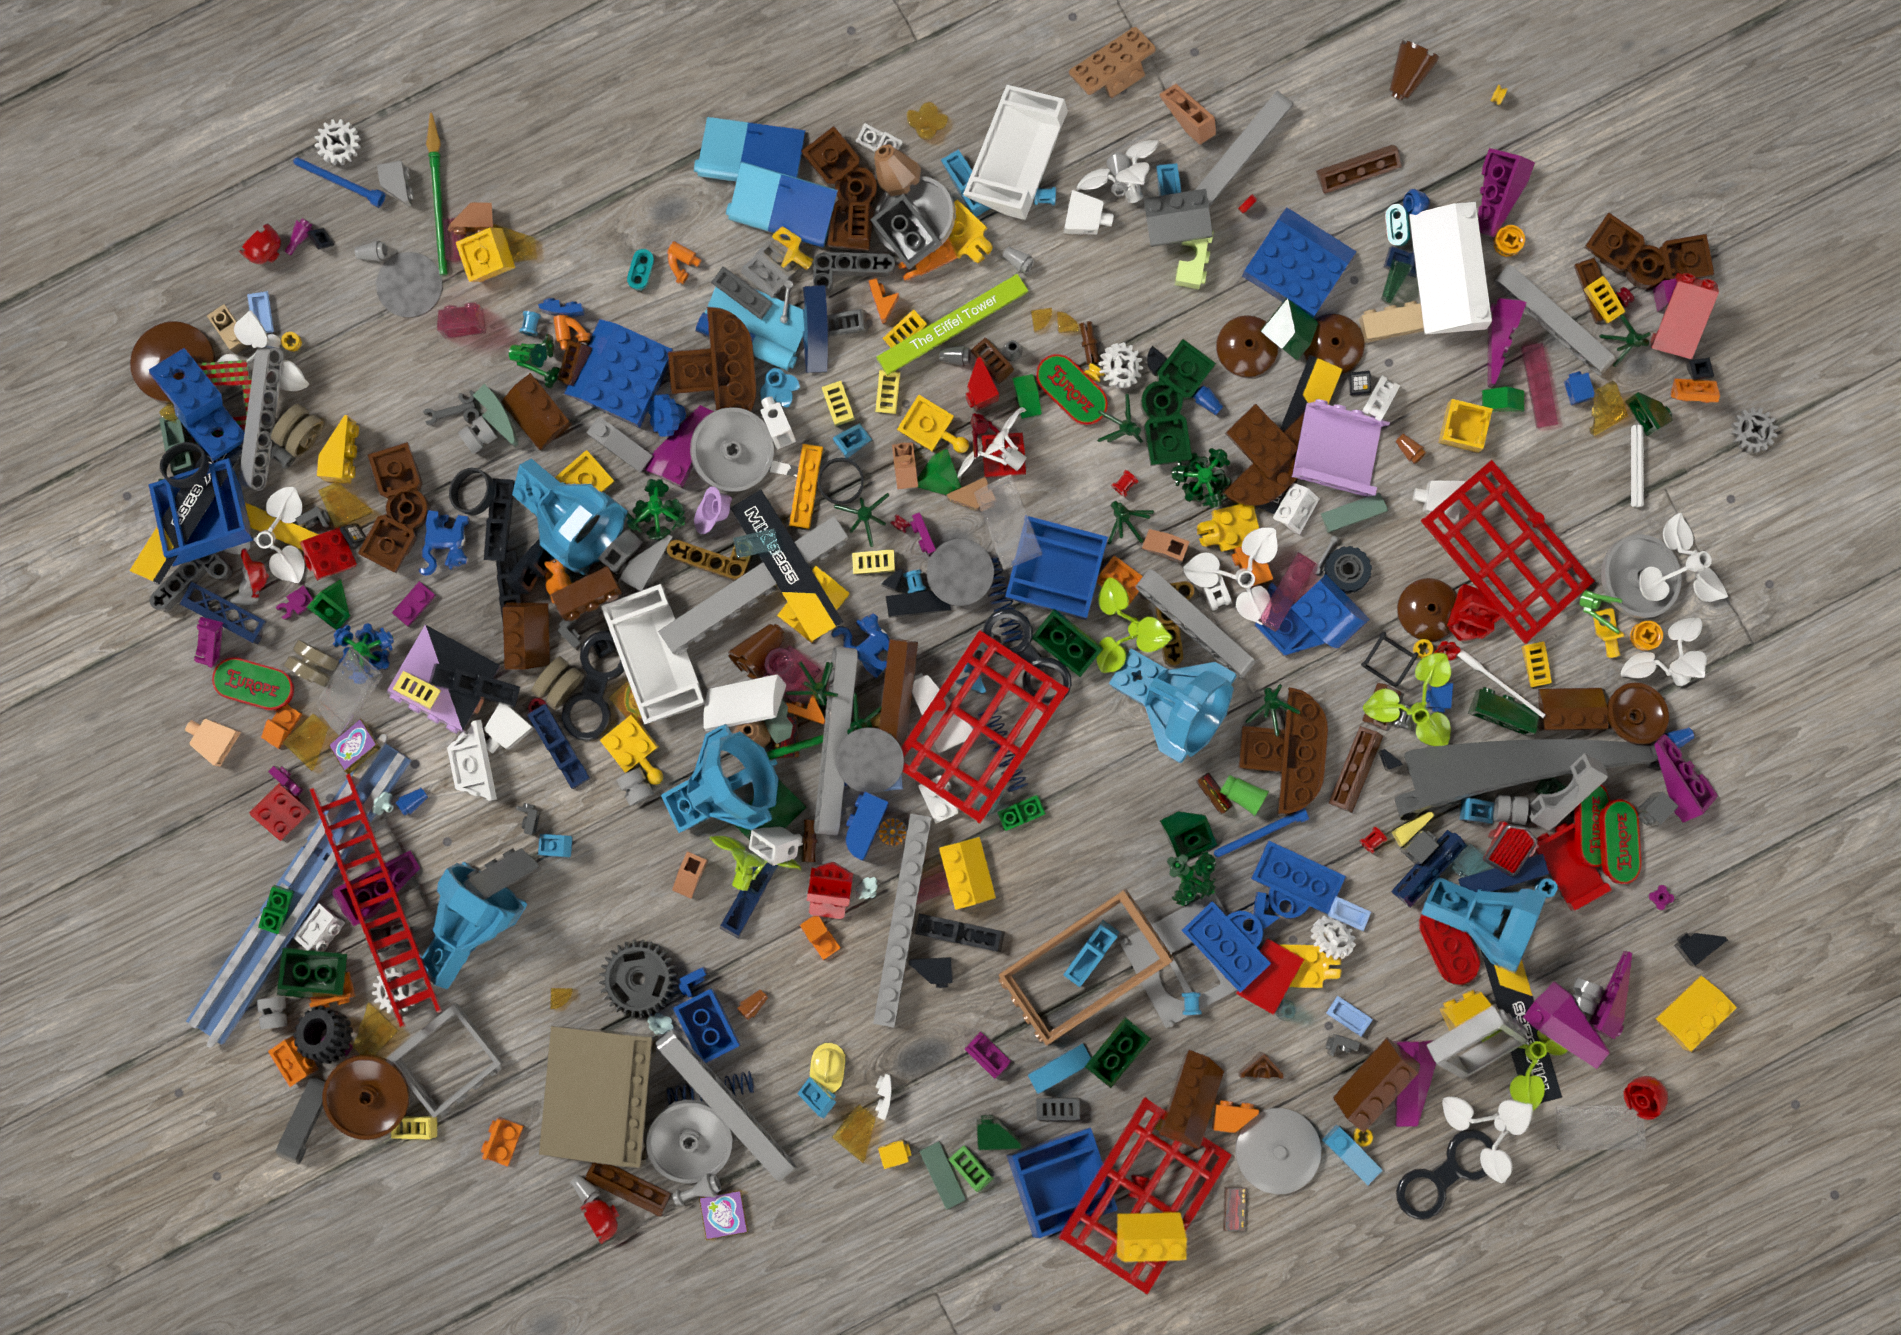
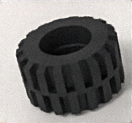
M319 1006V1008L313 1007L311 1011L307 1010L304 1013L305 1016H301L299 1024L295 1026L297 1030L293 1038H296L294 1045L298 1047L297 1051L302 1056L323 1064L338 1061L339 1056L343 1057L346 1054L345 1050H349V1042L353 1040L351 1036L353 1028L350 1027L351 1021L347 1019L346 1015L328 1007ZM327 1027L326 1036H325V1038L320 1042L321 1034H322V1032L324 1031V1029Z

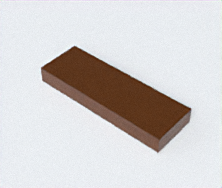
M1594 257L1575 264L1574 268L1595 323L1604 321V318L1584 291L1588 285L1602 277ZM1602 287L1596 288L1595 292L1597 293L1602 290ZM1606 293L1599 296V299L1605 298L1607 296ZM1611 300L1603 304L1604 308L1611 304ZM1614 308L1607 311L1608 315L1614 312Z

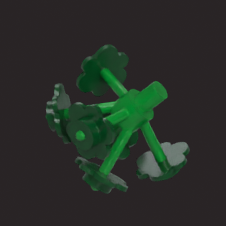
M649 479L644 490L648 492L650 500L647 502L638 500L636 502V507L632 509V512L636 514L635 519L629 513L626 515L628 527L633 531L637 529L639 532L643 530L638 522L645 521L649 523L651 518L654 517L655 526L646 532V535L653 540H662L671 534L670 529H666L665 526L660 527L659 514L665 515V519L668 522L676 521L672 531L676 526L680 528L682 525H685L684 521L686 520V517L683 516L686 511L678 499H673V501L667 500L665 504H662V501L658 498V496L664 497L665 492L669 490V486L662 479Z

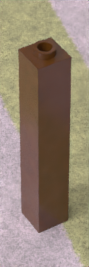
M890 639L879 729L890 733L899 743L900 747H902L907 739L918 642Z

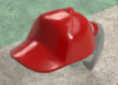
M243 548L241 550V558L244 563L242 568L244 576L240 583L239 595L232 598L230 602L239 605H253L258 602L259 590L265 586L269 574H267L265 564L251 560L247 549Z

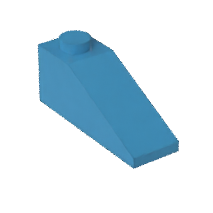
M1335 1125L1322 1139L1367 1185L1383 1171L1338 1125Z

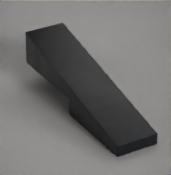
M919 913L915 934L1001 952L1005 931Z

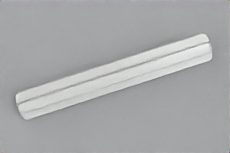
M1633 425L1631 427V506L1642 507L1644 505L1643 425Z

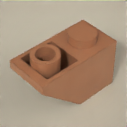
M471 202L450 223L448 232H454L456 235H464L467 232H475L476 234L485 229L493 228L492 203Z
M913 442L892 445L897 489L918 487Z
M1149 529L1141 549L1181 564L1190 541L1172 534Z
M687 851L679 868L672 891L692 899L709 860Z

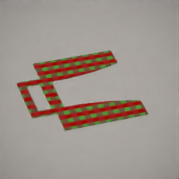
M247 360L198 363L197 365L213 385L243 386L247 415L252 382L248 375ZM247 416L232 417L245 433ZM215 430L212 436L219 438L224 433L221 430ZM192 437L193 443L198 444L196 440Z

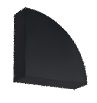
M1153 345L1147 355V365L1150 372L1155 375L1168 358Z

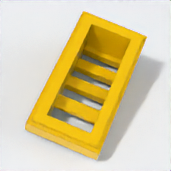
M1604 276L1584 289L1607 324L1625 312ZM1601 286L1602 290L1596 293L1595 289ZM1606 293L1607 296L1600 300L1599 296ZM1611 300L1612 303L1604 308L1603 304ZM1616 307L1617 310L1608 315L1607 311Z
M912 310L882 339L892 348L896 345L891 339L893 335L899 342L904 341L897 333L899 330L909 338L926 328L927 324L915 310ZM912 319L919 325L917 329L910 322ZM905 325L913 331L911 334L904 328Z
M1545 642L1522 646L1530 688L1552 683ZM1539 649L1538 654L1530 655V651ZM1541 658V662L1532 663L1531 659ZM1543 666V670L1533 672L1534 667ZM1545 675L1543 679L1534 680V676Z

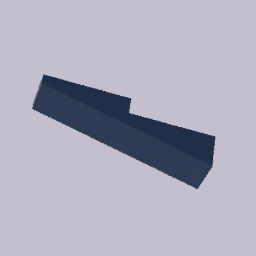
M767 862L757 874L756 879L751 880L748 890H740L720 925L721 930L737 939L739 938L778 865H772ZM753 867L752 873H754L758 867Z

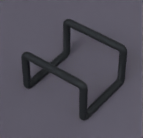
M1382 632L1366 660L1361 663V666L1396 687L1401 684L1419 654L1418 652L1412 653L1386 637V632ZM1383 640L1412 657L1397 682H1393L1367 665Z

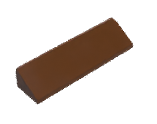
M1389 145L1316 171L1322 191L1326 194L1401 168L1402 165L1398 148L1395 145Z
M1362 726L1359 727L1329 804L1350 813L1353 812L1382 741V734Z
M593 1162L585 1177L591 1184L659 1217L662 1216L672 1195L613 1165Z

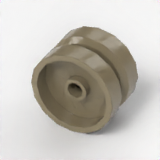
M299 403L295 404L279 419L272 431L271 440L281 447L286 445V451L295 458H298L306 453L318 439L324 427V422L315 415L309 416V411Z
M297 640L293 650L302 656L303 659L288 656L284 666L295 672L299 677L326 687L330 676L320 670V668L323 667L329 671H335L340 661L301 640Z
M561 656L549 664L531 690L539 698L547 696L546 704L554 710H557L567 701L584 677V674L576 668L568 670L569 662Z

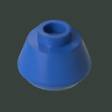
M1410 189L1403 199V207L1407 209L1408 216L1418 215L1420 212L1426 211L1430 206V200L1427 195L1416 189Z

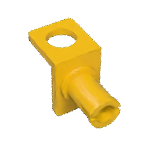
M780 227L772 235V238L788 248L781 266L784 268L791 261H794L805 270H808L813 259L799 250L802 239L785 227ZM780 234L788 235L791 240L783 239Z
M1613 608L1594 611L1599 616L1609 615V623L1616 627ZM1593 617L1596 635L1605 641L1606 656L1608 658L1620 656L1617 638L1624 637V633L1622 631L1619 634L1615 633L1607 626L1600 625L1599 621Z

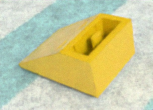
M348 415L343 416L318 456L317 476L325 482L351 484V480L355 477L353 458L357 456L355 437L359 435V425Z

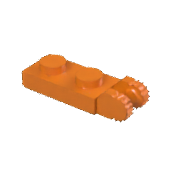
M948 238L937 250L915 265L917 270L906 273L903 276L904 280H910L918 275L922 276L957 259L958 256L951 240ZM903 262L898 264L899 269L906 268Z

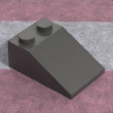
M903 193L870 219L908 269H911L942 244L906 193Z

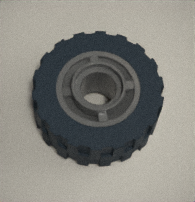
M1343 546L1330 554L1325 562L1323 571L1344 593L1351 594L1352 592H1358L1367 584L1371 577L1372 565H1370V559L1366 556V553L1362 552L1359 548ZM1343 566H1350L1353 573L1351 575L1345 574Z

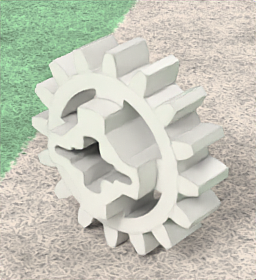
M334 119L331 120V125L323 123L325 129L318 128L320 136H315V139L319 142L315 144V147L320 149L318 151L320 157L324 156L325 162L331 160L333 165H336L337 161L344 165L345 159L351 162L350 156L358 155L355 149H361V146L356 143L361 140L356 135L358 131L352 128L349 122L344 124L342 119L339 120L338 124H336ZM349 135L351 138L350 145L348 144ZM325 140H327V142H328V145L326 146V148H325ZM333 140L341 141L343 145L338 143L335 144Z
M1116 343L1111 345V347L1105 348L1106 353L1100 355L1104 360L1099 362V365L1103 366V369L1099 372L1101 374L1105 373L1106 376L1103 380H1110L1109 386L1116 385V389L1131 387L1132 384L1137 383L1136 378L1141 377L1138 370L1143 369V367L1138 362H1141L1142 358L1136 357L1138 351L1132 352V345L1126 346L1125 343L1119 345Z
M1326 916L1318 919L1313 924L1311 938L1316 940L1314 946L1320 947V953L1324 951L1326 952V957L1332 955L1334 960H1336L1338 957L1344 959L1353 951L1356 945L1353 941L1356 938L1350 935L1353 930L1347 929V924H1342L1339 920H1334L1332 917L1327 918Z
M392 968L391 973L385 970L388 980L394 976L402 977L405 975L404 968H401L399 972H397L396 968ZM378 975L377 979L380 982L373 983L377 991L372 992V994L378 996L374 1002H381L380 1009L387 1007V1013H391L393 1011L386 989L385 996H383L382 990L385 987L381 976ZM418 980L399 987V994L394 995L395 999L402 1000L414 995L415 991L420 989V987H414V983ZM407 985L409 986V994L406 991ZM406 1007V1008H404V1009H402V1010H403L404 1012H406V1011H408V1007Z

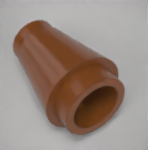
M1402 434L1395 441L1409 462L1412 461L1416 464L1426 454L1422 445L1405 434Z
M759 989L740 1002L737 1010L747 1020H750L757 1015L768 997Z

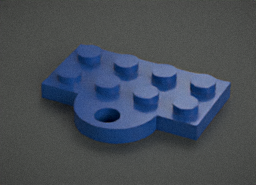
M1268 841L1251 879L1270 888L1268 892L1269 905L1276 914L1285 918H1295L1302 915L1309 906L1328 915L1346 876ZM1283 900H1287L1291 904V909L1286 913L1282 912L1279 908Z
M1212 901L1182 929V932L1240 993L1271 964L1257 949L1263 938V927L1260 920L1250 912L1236 911L1226 916ZM1246 919H1253L1256 926L1254 930L1247 931L1244 929L1243 923Z

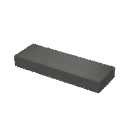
M724 266L711 282L760 320L764 318L774 304Z

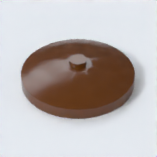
M164 322L150 328L138 339L131 353L130 369L136 385L148 397L158 402L173 404L149 374L148 369L183 348L186 349L197 364L215 362V353L210 341L196 327L183 322ZM178 372L174 374L173 378L181 380L184 376L183 373Z
M371 1054L352 1056L339 1063L326 1079L322 1094L324 1111L332 1125L341 1133L360 1140L377 1139L393 1131L404 1118L410 1098L407 1081L400 1069L389 1060Z

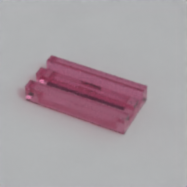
M455 218L443 219L447 261L461 260L456 245L458 239L454 232H452L454 256H451L448 227ZM466 234L461 235V240L466 238Z

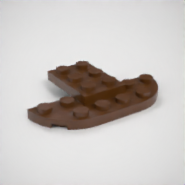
M707 307L710 348L668 351L671 393L714 390L715 411L723 408H741L751 412L756 399V381L750 333L745 324L733 313L718 307Z
M1254 404L1225 432L1230 440L1249 458L1252 464L1222 493L1223 495L1241 505H1262L1278 498L1297 479L1292 477L1305 411L1283 432L1257 404Z
M1290 687L1288 688L1287 704L1298 709L1300 714H1296L1286 708L1285 730L1279 729V736H1276L1275 730L1271 728L1242 726L1238 768L1281 772L1278 814L1296 812L1310 804L1322 787L1325 773L1328 736L1325 713L1312 696L1302 690Z

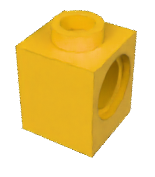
M903 1140L878 1147L884 1169L909 1162L908 1157L912 1156L909 1144H904Z

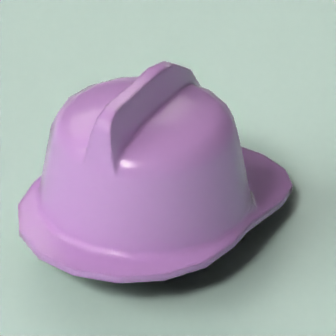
M716 487L707 489L695 513L694 525L698 533L706 534L710 532L716 522L728 517L732 501L729 495L720 493Z

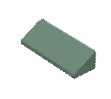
M1379 492L1375 496H1368L1321 513V517L1327 533L1386 513L1388 508Z
M938 1141L921 1149L920 1154L946 1210L965 1201L966 1199L940 1142Z

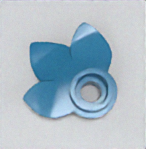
M778 368L770 369L765 375L766 383L760 390L761 400L773 397L777 403L780 402L781 406L788 408L793 400L792 391L800 388L797 378L793 375L785 374ZM778 375L779 381L774 383L773 377Z

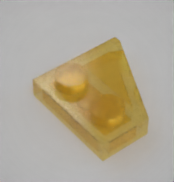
M493 224V228L503 229L514 263L538 260L534 237Z
M1612 380L1595 390L1594 406L1591 415L1594 417L1593 427H1590L1589 430L1593 436L1600 434L1628 417L1616 382Z
M338 482L318 490L335 529L373 514L369 506L367 507Z
M313 713L283 744L313 771L329 727Z
M369 1002L366 1005V1011L353 1044V1048L360 1055H376L399 1032Z
M858 1104L834 1132L832 1138L864 1163L876 1118L862 1105Z

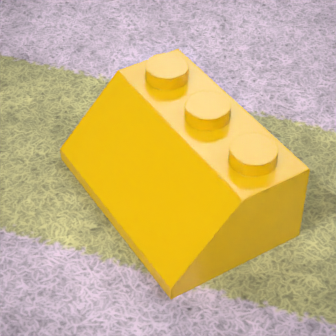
M815 566L812 572L837 611L850 593ZM787 602L777 615L778 618L812 643L813 641H811Z
M980 837L939 847L955 910L996 898Z
M1700 975L1655 1020L1684 1050L1691 1052L1737 1007L1722 991Z
M1180 1212L1117 1214V1257L1124 1262L1186 1260L1187 1238Z

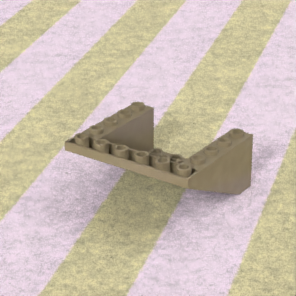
M551 1026L539 1155L637 1168L646 1163L647 1144L646 1141H643L650 1062L651 1058L656 1056L657 1035Z

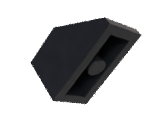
M1685 932L1677 938L1678 942L1674 947L1690 966H1696L1728 941L1725 936L1701 933L1688 934Z
M951 957L909 959V965L930 984H936V988H947L948 983H952Z

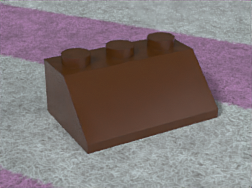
M531 373L515 384L501 401L540 451L572 426L571 422Z
M607 566L552 593L551 596L560 616L566 622L579 618L580 614L586 611L596 610L604 602L614 601L618 598V595L622 594L617 578Z
M506 603L503 606L504 669L526 670L550 664L549 603Z
M1602 688L1538 689L1539 710L1545 714L1544 718L1539 716L1540 731L1603 730L1608 728V707Z

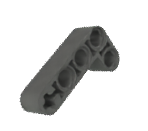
M821 252L814 258L813 284L817 286L821 280L828 281L829 284L825 288L826 295H828L833 288V275L889 277L895 272V260L888 254ZM821 260L829 261V265L826 268L818 266ZM847 260L850 262V265L843 269L839 267V263ZM869 261L871 266L868 269H862L860 263ZM874 261H877V269H875ZM884 262H888V269L883 268Z
M218 553L210 554L207 561H203L201 557L183 563L150 596V605L159 611H169L183 598L191 582L196 584L207 572L212 577L225 581L231 578L233 569ZM223 565L225 571L222 575L218 576L217 569ZM194 566L195 573L192 576H188V569ZM179 581L180 588L174 592L173 584ZM160 598H164V599H163V602H164L163 605H160V604H161Z
M313 1076L308 1081L276 1149L278 1157L297 1165L301 1163L306 1152L305 1144L323 1109L322 1094L325 1081Z

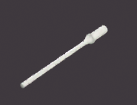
M1463 649L1458 653L1457 656L1469 664L1473 670L1483 672L1539 716L1545 717L1544 713L1484 669L1480 661H1477Z

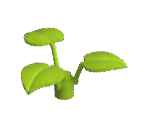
M1111 577L1106 579L1098 597L1101 610L1108 615H1113L1117 612L1118 615L1130 620L1132 623L1128 627L1130 634L1128 637L1122 638L1117 642L1113 637H1105L1100 641L1099 645L1104 649L1097 656L1096 661L1100 671L1103 673L1116 672L1125 664L1126 652L1120 646L1121 643L1137 638L1136 643L1141 651L1154 652L1164 647L1173 638L1158 619L1146 617L1138 621L1137 618L1123 613L1121 610L1126 609L1129 604L1127 591L1116 579Z
M1433 653L1425 656L1418 662L1415 668V676L1418 680L1425 682L1423 684L1422 702L1413 704L1411 709H1408L1403 704H1399L1398 694L1391 689L1376 691L1363 705V711L1369 717L1381 722H1391L1398 719L1400 715L1399 708H1401L1408 715H1412L1413 721L1417 723L1415 732L1421 742L1432 746L1448 745L1451 734L1448 718L1441 712H1434L1429 715L1426 706L1428 683L1432 687H1440L1445 685L1450 679L1451 667L1448 656L1445 653Z
M711 836L709 840H712L718 847L731 851L737 862L732 886L739 890L747 891L751 880L756 879L757 874L767 861L758 855L745 851L746 847L743 843L735 838ZM794 859L777 864L782 867L802 869ZM751 867H758L755 870V872L752 873L753 869Z
M1499 1029L1483 1038L1481 1042H1485L1503 1030ZM1540 1031L1537 1032V1035L1542 1042L1536 1041L1518 1047L1525 1049V1054L1532 1060V1063L1526 1072V1077L1522 1075L1517 1076L1510 1084L1512 1099L1521 1103L1532 1104V1112L1540 1105L1545 1092L1542 1079L1536 1075L1530 1076L1535 1064L1538 1063L1537 1059L1543 1058L1547 1052L1555 1056L1568 1052L1567 1049Z

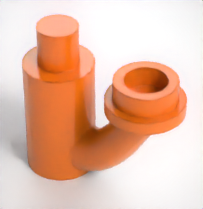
M675 241L672 242L667 252L669 266L677 278L676 283L684 284L689 273L685 269L680 271L677 259L689 266L693 264L699 267L702 260L696 257L695 252Z
M568 315L553 317L556 341L560 343L561 350H566L568 341L571 340L569 326L578 332L576 339H578L579 343L591 341L592 334L587 333L574 318L568 317Z

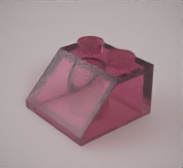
M477 303L464 304L465 307L458 308L455 305L445 306L443 310H438L437 331L445 339L486 333L483 308L477 305Z

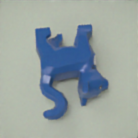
M428 510L426 519L427 532L425 545L422 549V557L429 566L427 568H420V574L428 576L436 571L437 562L430 553L432 549H450L445 561V565L449 566V570H452L453 567L467 564L468 557L464 554L463 549L466 542L464 527L469 524L470 519L468 516L458 515L453 528L449 529L444 528L445 523L449 522V515L439 516V512Z
M873 613L865 616L862 620L858 619L856 622L862 631L869 634V637L860 645H852V634L845 626L834 628L831 635L835 638L842 634L844 636L843 647L856 648L857 659L862 662L870 674L877 678L887 665V661H881L878 655L883 649L888 652L890 637L879 627V617Z

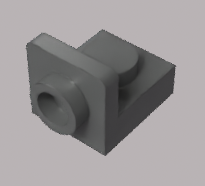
M318 506L295 518L298 525L303 528H311L317 525V520L319 519L323 527L327 529L331 527L329 523L331 521L330 515L326 509L322 510Z
M576 619L566 622L563 620L559 624L560 628L557 631L575 650H578L583 645L579 641L582 637L574 629L569 631L578 621Z
M523 803V807L517 806L516 808L518 811L528 812L527 817L524 816L522 822L524 834L536 835L541 811L535 810L536 805Z
M1333 1033L1332 1037H1328L1325 1049H1328V1055L1334 1056L1337 1044L1340 1045V1050L1351 1053L1352 1049L1358 1051L1360 1043Z

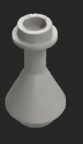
M1115 152L1107 159L1106 164L1115 176V184L1112 185L1111 191L1116 196H1123L1128 191V186L1124 182L1117 181L1116 175L1120 171L1129 168L1131 160L1125 153Z
M706 1173L693 1188L684 1192H680L677 1189L672 1194L673 1200L676 1205L683 1206L684 1200L694 1196L715 1198L718 1192L721 1191V1184L716 1175L710 1176L709 1173Z

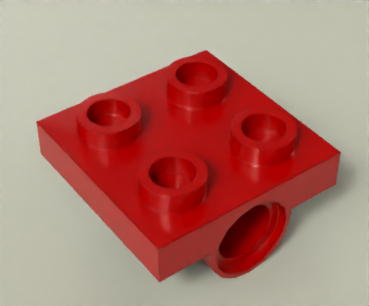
M1023 432L1008 433L1011 441L1018 447V451L1025 456ZM997 434L981 436L982 452L985 453ZM1004 438L1003 448L1006 449L1008 446L1012 448ZM999 449L990 454L1004 459L1001 457L1003 452ZM983 456L985 478L1026 475L1025 462L1016 471L1008 464L1004 465L1001 462Z
M340 527L300 542L305 553L304 560L306 566L310 571H313L317 581L357 566L348 543L340 531Z
M279 783L249 814L281 841L311 811L301 802L298 796L293 795Z

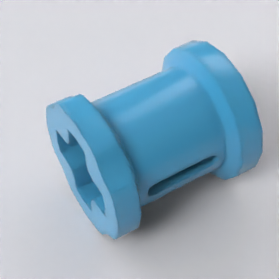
M1038 187L1034 197V205H1038V203H1051L1052 206H1055L1056 187H1052V189H1039Z
M523 311L524 320L519 332L528 336H537L538 332L536 329L541 315L535 312Z
M921 569L903 574L907 579L908 593L926 590L920 575L922 573Z
M1540 879L1534 886V890L1547 895L1546 898L1554 896L1558 890L1556 882L1551 879ZM1545 885L1550 886V889H1547V892L1542 891V887H1544Z
M1200 992L1182 993L1185 1007L1183 1015L1202 1014L1201 1010H1199Z

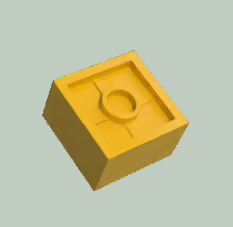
M488 228L456 242L469 282H483L516 268L502 228Z
M1451 399L1447 403L1438 443L1479 453L1484 448L1493 409Z

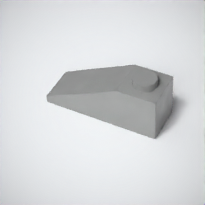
M599 416L587 431V434L593 440L640 473L653 457Z
M668 535L630 560L628 565L624 564L619 573L621 575L620 580L638 591L646 590L667 554L668 544L675 539Z

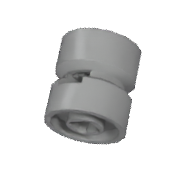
M482 415L472 422L471 427L466 426L458 431L459 436L473 454L481 450L484 443L489 444L498 438Z
M641 768L632 770L616 780L621 790L626 791L625 798L629 806H633L654 794L649 783L644 782L646 777Z
M1497 794L1494 802V821L1508 822L1510 819L1514 824L1525 825L1529 809L1528 798L1514 797L1511 800L1508 795Z
M1576 978L1573 987L1575 993L1571 995L1576 1000L1575 1003L1581 1012L1594 1015L1597 1007L1595 1000L1600 999L1603 987Z
M285 996L257 1000L258 1012L262 1013L259 1017L260 1029L288 1026L287 1014L283 1012L286 1008Z

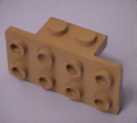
M1133 27L1071 68L1069 74L1088 95L1105 87L1107 94L1112 99L1145 77L1141 61L1153 54L1156 48L1137 27Z

